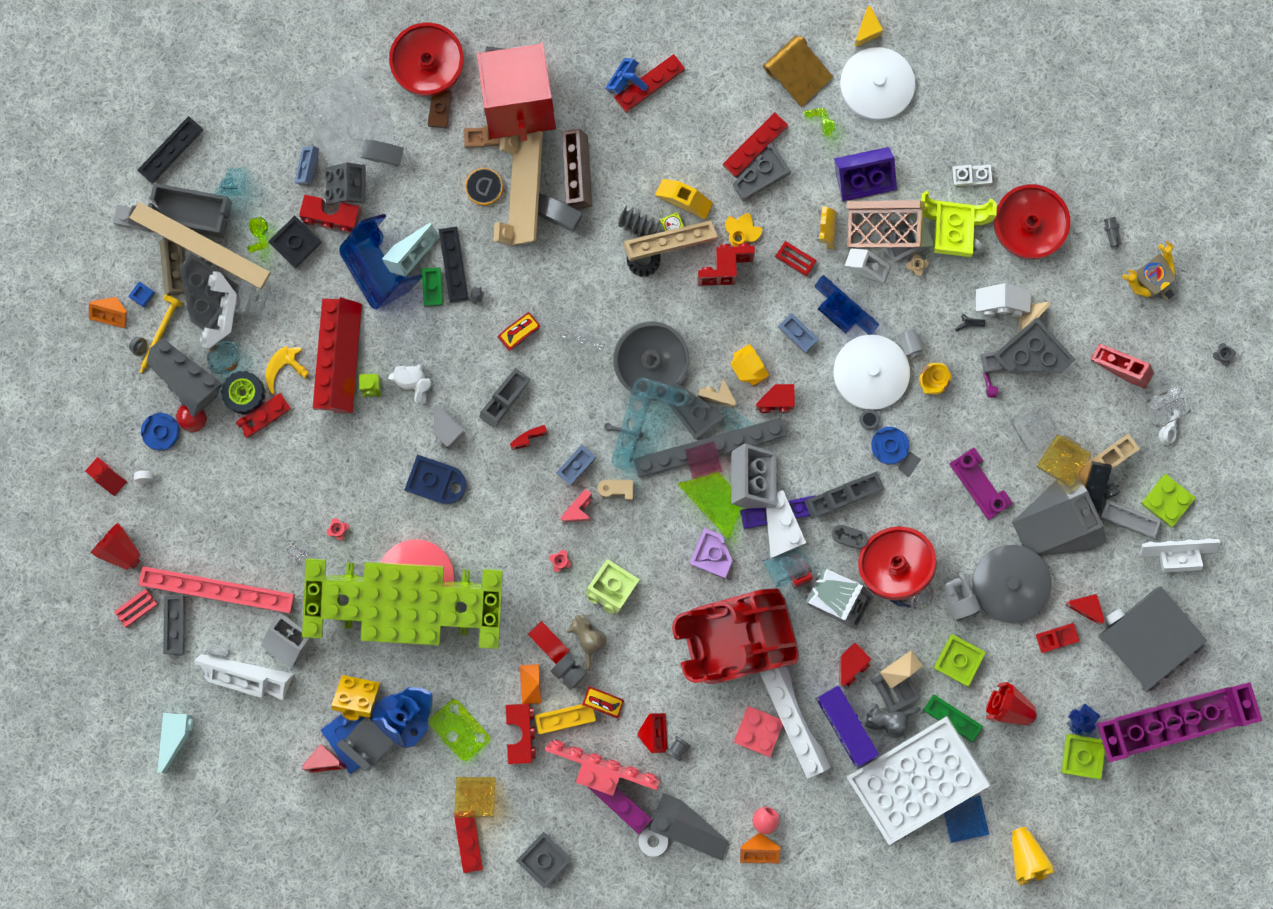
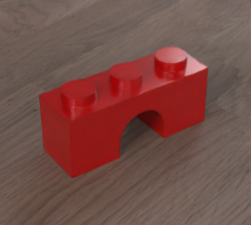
M304 194L299 213L303 223L314 226L315 223L321 224V227L330 230L333 227L339 228L341 232L348 234L351 231L357 232L362 212L359 206L341 202L339 210L335 214L328 215L324 213L325 201L323 198Z
M530 704L505 705L506 725H517L522 730V738L518 743L507 744L508 764L533 763L532 759H536V748L532 747V739H535V727H531V719H534V708H530Z

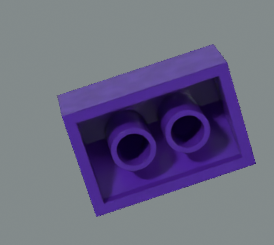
M889 147L834 158L835 173L842 202L897 190L895 157Z

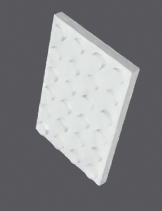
M947 716L847 776V779L889 845L991 785Z

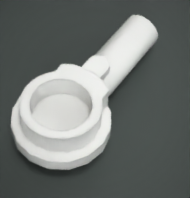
M1173 409L1167 426L1162 427L1159 431V439L1163 445H1169L1176 439V422L1180 414L1178 409Z

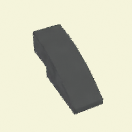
M539 193L538 215L574 233L583 217L582 213L558 200Z
M515 368L481 410L479 418L495 428L523 392L530 378Z

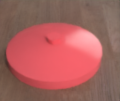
M416 539L401 542L392 547L381 560L382 563L444 566L443 582L455 581L454 569L449 557L437 545L425 540Z

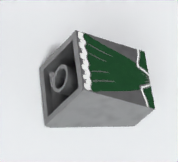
M823 567L822 571L815 578L813 588L808 591L805 602L820 612L856 630L873 595L863 585Z

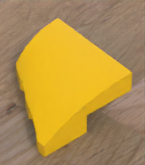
M822 207L819 243L827 244L826 249H834L837 212L832 208Z

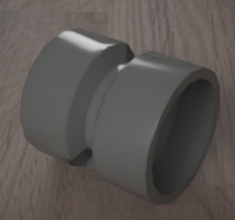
M566 654L550 672L558 679L562 678V683L571 691L587 672L580 665L576 666V661L569 654Z

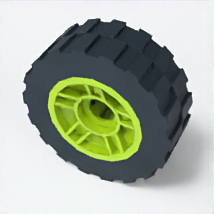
M237 371V373L230 374L231 376L227 377L226 381L222 384V400L235 413L246 415L263 404L265 388L260 379L253 373ZM246 390V395L241 396L239 392Z

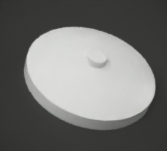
M880 47L868 48L855 54L846 63L840 79L841 95L848 108L856 115L871 121L888 120L902 113L911 102L915 90L914 73L905 58L897 52Z
M864 335L851 340L841 349L834 363L833 378L838 392L849 404L862 410L876 411L893 405L901 398L909 383L910 367L905 353L895 342L879 335Z

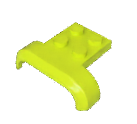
M925 191L921 195V201L925 202L923 216L930 220H935L934 253L972 257L974 225H985L992 222L996 217L997 203L993 199H989L984 205H968L933 200L929 197V191Z

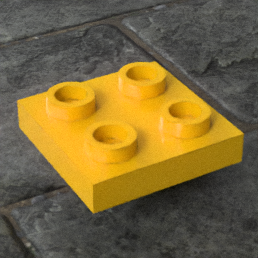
M342 675L331 710L342 712L344 718L352 721L359 719V716L370 718L380 688V682Z

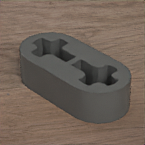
M838 525L832 530V538L837 543L860 549L868 542V537L863 531L844 525ZM843 529V533L849 536L848 538L842 536L841 539H838L835 531ZM858 535H861L864 543L861 542L857 545L856 540L851 539V536L858 537Z

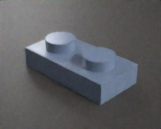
M315 146L302 147L294 183L298 185L311 184L314 178L315 165L318 161L319 148Z
M793 313L778 326L804 353L819 340Z
M581 445L556 474L571 486L596 459V456Z

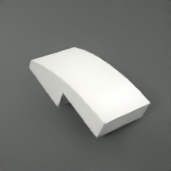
M972 165L954 166V186L993 185L991 165L973 167Z

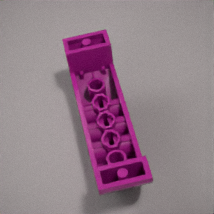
M1251 682L1117 716L1097 723L1108 763L1129 758L1128 756L1263 720Z

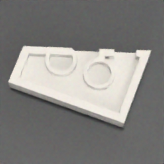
M783 490L776 493L777 506L766 507L770 559L806 544Z

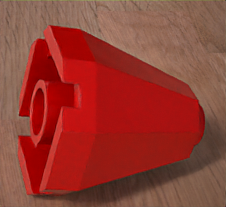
M116 523L90 552L95 557L126 570L130 567L134 569L141 562L139 559L141 554L125 528L119 523Z
M1008 682L999 683L997 687L1000 689L992 692L987 703L986 712L989 715H986V719L992 722L1017 725L1033 723L1037 717L1035 706L1014 685Z

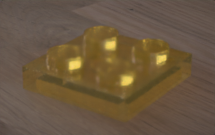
M1057 434L1038 462L1037 468L1071 487L1091 457V453Z
M456 777L454 816L457 818H494L496 778Z

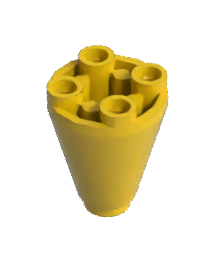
M1027 827L1013 830L1011 840L1014 873L1019 886L1030 883V880L1034 878L1037 881L1048 878V875L1053 874V864L1032 833L1027 830Z

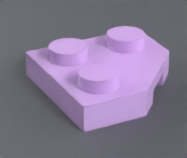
M704 528L689 564L725 579L733 561L726 547L723 536Z

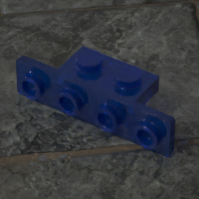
M824 275L819 278L814 287L827 299L819 306L818 310L845 334L857 324L868 335H872L879 327V323L833 284L831 280Z

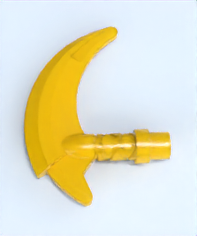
M285 346L278 350L270 359L266 369V383L271 394L275 393V377L284 365L289 364L304 379L310 374L304 366H301L295 360L296 354L302 352L301 348H287Z

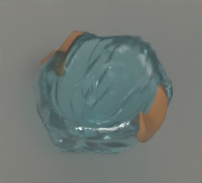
M230 341L216 343L207 354L209 370L216 374H229L237 368L240 360L237 343Z

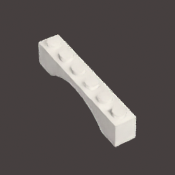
M787 667L760 672L806 778L808 779L831 768L823 748L813 737L800 712Z

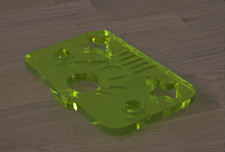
M457 699L450 700L429 720V724L442 738V741L462 761H468L490 740L488 733ZM450 704L459 705L458 711L461 716L454 712L452 714L449 713ZM455 731L458 734V739L455 742H449L446 738L448 732ZM473 731L478 734L483 733L485 741L483 743L480 741L476 743V736Z

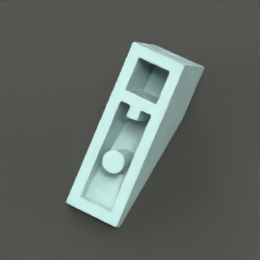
M429 223L395 244L382 260L391 273L406 277L439 239V235L433 225Z
M163 713L158 773H166L187 739L189 731H192L193 719H191V715Z

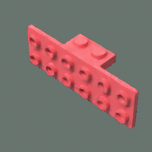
M559 740L549 741L545 748L547 752L582 764L576 780L578 784L613 796L621 777L658 790L660 780L657 779L658 776L647 772L645 775L639 773V769L628 766L625 768L620 766V762L609 759L608 762L601 759L602 756L591 753L589 755L583 753V749L579 747L564 746L565 743Z

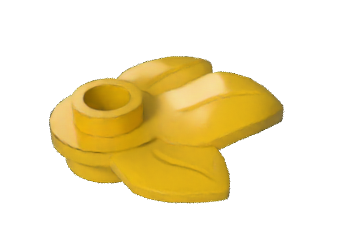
M750 213L740 216L737 220L728 216L725 222V229L729 234V242L732 246L755 242L762 233L761 227L753 226ZM740 236L742 240L738 242L735 240V237Z

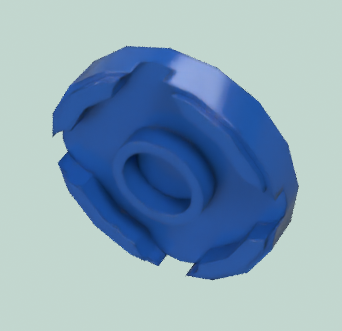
M161 412L147 417L141 427V436L144 443L151 449L158 451L168 450L174 446L180 434L177 421L170 415Z
M884 427L873 436L871 451L879 462L886 465H894L901 462L907 456L909 440L900 429Z

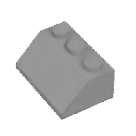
M743 444L732 451V505L747 509L777 506L775 452L748 444Z

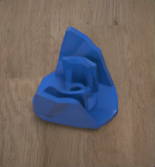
M407 687L401 692L389 695L378 701L372 713V721L397 745L403 748L413 747L428 731V718L432 709L433 694L423 688ZM410 732H415L417 736H412Z

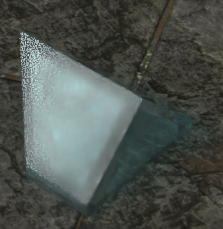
M247 167L228 168V173H226L212 193L223 196H247Z

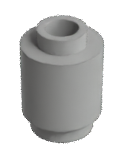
M915 329L901 333L900 341L906 357L910 356L913 359L921 356V352L924 349L919 334L915 332Z

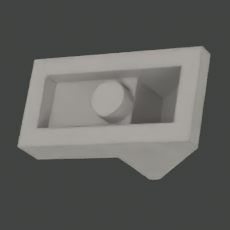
M117 205L113 219L114 224L151 232L148 228L130 219L136 206L132 205L130 208Z

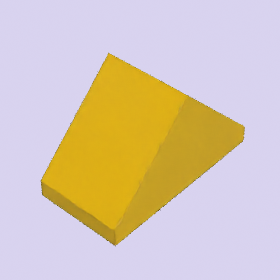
M870 6L867 7L854 44L856 47L882 35L883 29Z

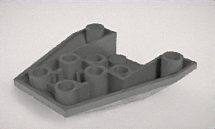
M1075 472L1057 479L1012 521L1023 547L1034 551L1039 556L1090 550L1107 542L1101 519L1088 491Z

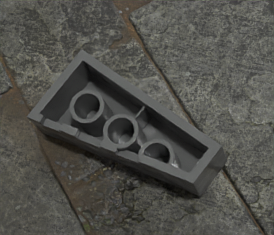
M162 338L150 348L147 363L160 379L165 380L169 390L175 392L179 397L180 403L190 410L189 413L193 418L218 397L222 383Z

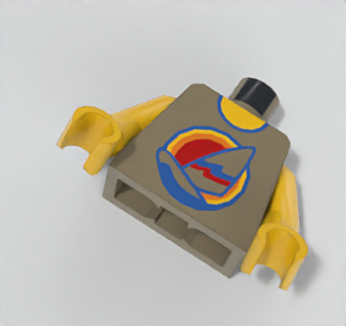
M1166 241V248L1160 244L1158 249L1164 252L1163 254L1159 253L1137 271L1128 269L1129 276L1122 275V279L1128 281L1134 294L1152 299L1159 293L1166 302L1175 295L1169 287L1176 280L1172 243Z

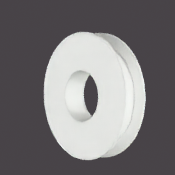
M649 827L644 829L639 836V847L648 856H659L668 846V838L650 831ZM650 836L658 837V846L650 847L647 841Z

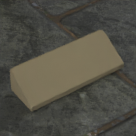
M163 238L159 244L164 295L184 294L179 270L184 262L183 247Z

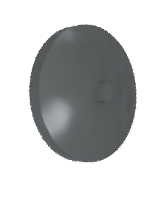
M641 322L626 330L617 341L613 353V367L620 383L633 394L645 398L662 397L661 392L673 383L681 384L689 368V351L683 337L674 328L661 322Z
M1005 545L989 551L981 558L974 570L972 588L979 606L988 615L1003 622H1022L1034 617L1046 605L1051 592V576L1047 565L1037 553L1023 546Z

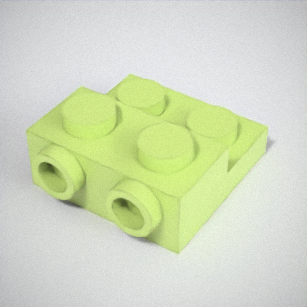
M607 559L588 586L585 595H587V599L591 603L596 604L598 602L603 605V609L607 613L618 615L640 579Z

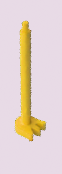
M167 294L164 295L163 300L171 304L141 364L139 372L142 374L149 365L147 358L150 348L161 340L176 307L181 308L183 302Z

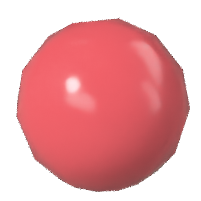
M767 806L755 811L752 818L753 827L761 834L773 833L780 823L778 813Z

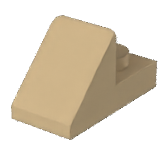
M724 379L722 380L719 393L710 387L700 388L698 394L700 399L735 408L736 401Z

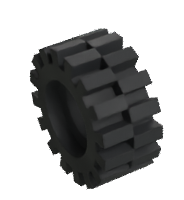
M660 254L651 256L650 263L645 266L638 264L637 260L629 261L627 256V265L630 271H633L635 275L638 274L639 277H643V275L648 277L649 274L653 275L659 269L661 262Z

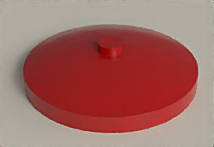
M423 22L409 26L395 38L389 52V65L393 77L403 89L418 96H434L447 91L457 82L464 67V53L460 41L452 31L440 24Z
M1027 184L1018 186L1004 195L997 205L993 225L997 239L1008 252L1023 259L1035 260L1053 254L1062 246L1069 234L1071 220L1067 205L1056 192L1042 185Z
M897 526L883 529L868 539L867 544L861 549L858 568L862 581L872 593L888 600H904L918 595L929 586L936 573L937 558L933 545L925 535L909 527Z

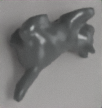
M875 704L874 708L867 713L865 726L873 730L885 729L888 736L899 738L904 734L908 717L917 714L921 708L916 707L904 712L885 713L879 709L878 704Z

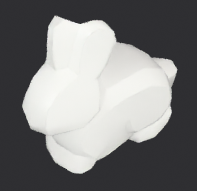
M424 365L395 367L394 373L389 375L388 380L404 390L414 389V401L416 404L426 403L425 393L430 389L432 381L431 379H425Z

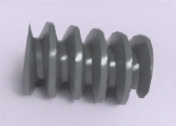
M627 205L625 206L620 215L618 227L622 228L625 225L626 231L632 228V234L638 232V237L656 234L661 223L660 220L654 224V217L648 221V214L641 218V211L633 214L634 208L632 207L627 211Z

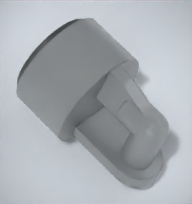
M958 574L956 579L945 583L946 601L953 620H963L980 613L981 608L975 594L971 593L963 574ZM959 587L963 598L958 599L955 588Z

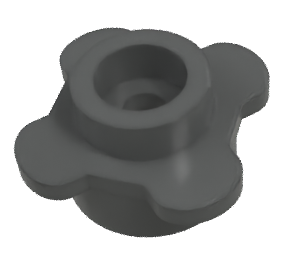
M1221 343L1218 346L1217 352L1213 353V358L1227 366L1230 364V359L1236 355V352L1231 347L1226 346L1225 343Z

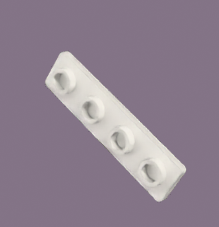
M1208 538L1195 541L1148 542L1142 544L1139 554L1140 557L1159 556L1163 573L1197 571L1203 568L1200 554L1216 553L1220 546V540Z

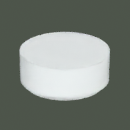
M150 471L134 473V482L148 483L154 481V474Z
M1119 608L1106 616L1104 620L1110 625L1125 614Z

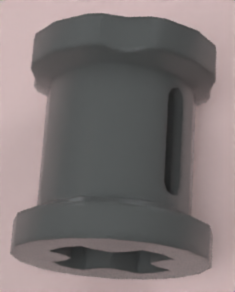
M676 735L675 742L665 752L681 761L682 754L691 745Z

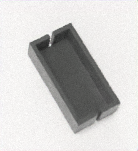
M158 183L153 184L150 200L153 203H149L148 207L198 234L224 238L228 223L225 218L229 219L232 206L228 196Z

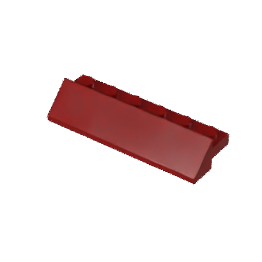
M340 297V299L322 298L313 410L353 414L362 303Z

